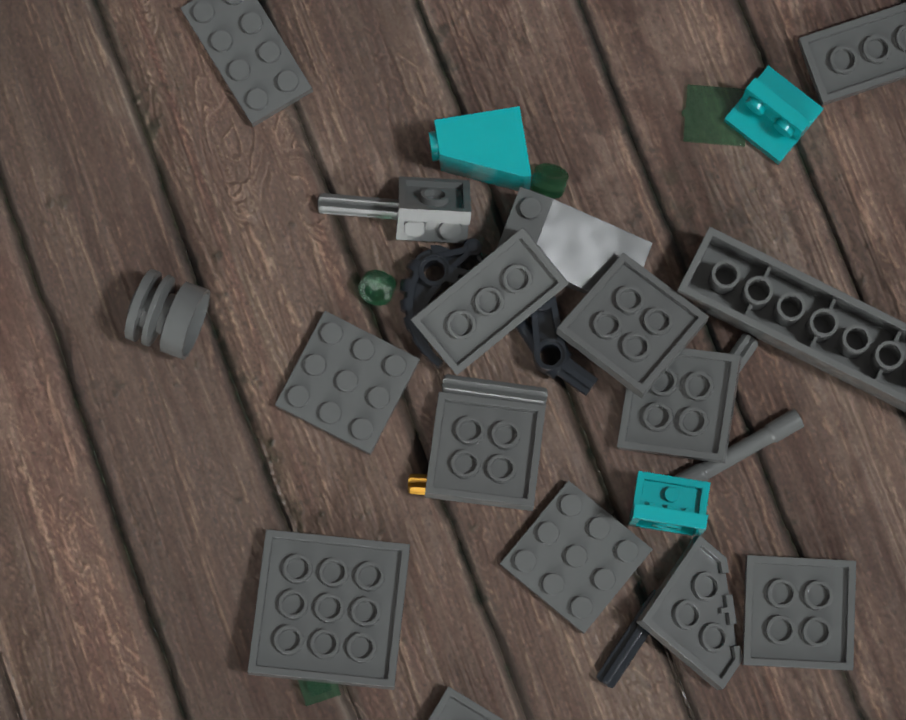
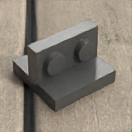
M399 176L396 240L465 243L467 241L468 225L471 222L470 180Z

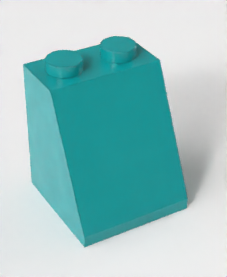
M520 106L434 120L435 131L428 132L432 161L439 160L441 171L519 191L520 187L530 190L531 170Z

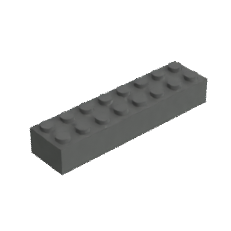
M709 227L677 290L678 294L701 311L906 412L905 322Z

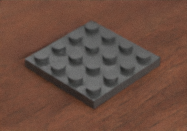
M266 529L248 675L394 690L410 544Z

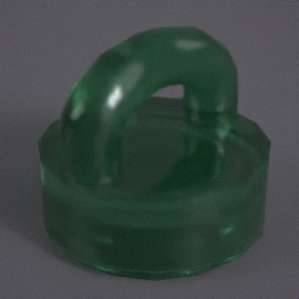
M551 163L539 164L533 172L531 189L536 193L558 199L564 194L569 175L565 169Z
M367 271L359 283V294L369 304L385 305L391 301L397 281L392 275L384 271Z

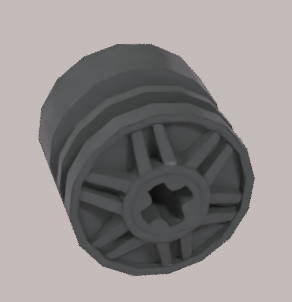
M151 268L141 280L131 299L124 330L125 338L136 342L141 337V344L150 347L158 335L161 334L160 351L185 360L193 349L203 326L210 301V290L186 281L180 287L177 294H174L175 278L167 275L162 280V273Z

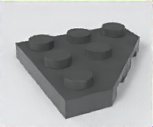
M699 535L693 537L636 622L716 690H722L742 662L741 647L737 646L734 624H737L733 595H729L726 573H729L727 558Z

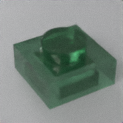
M298 680L306 706L342 695L338 684Z

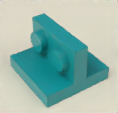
M768 65L757 79L754 78L746 87L742 98L725 117L723 122L779 165L822 113L824 108Z
M638 471L628 526L694 537L701 536L707 527L708 515H706L711 482Z

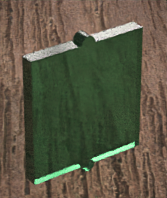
M688 84L686 108L682 111V116L685 117L683 142L745 147L746 137L724 121L725 117L742 98L745 89Z

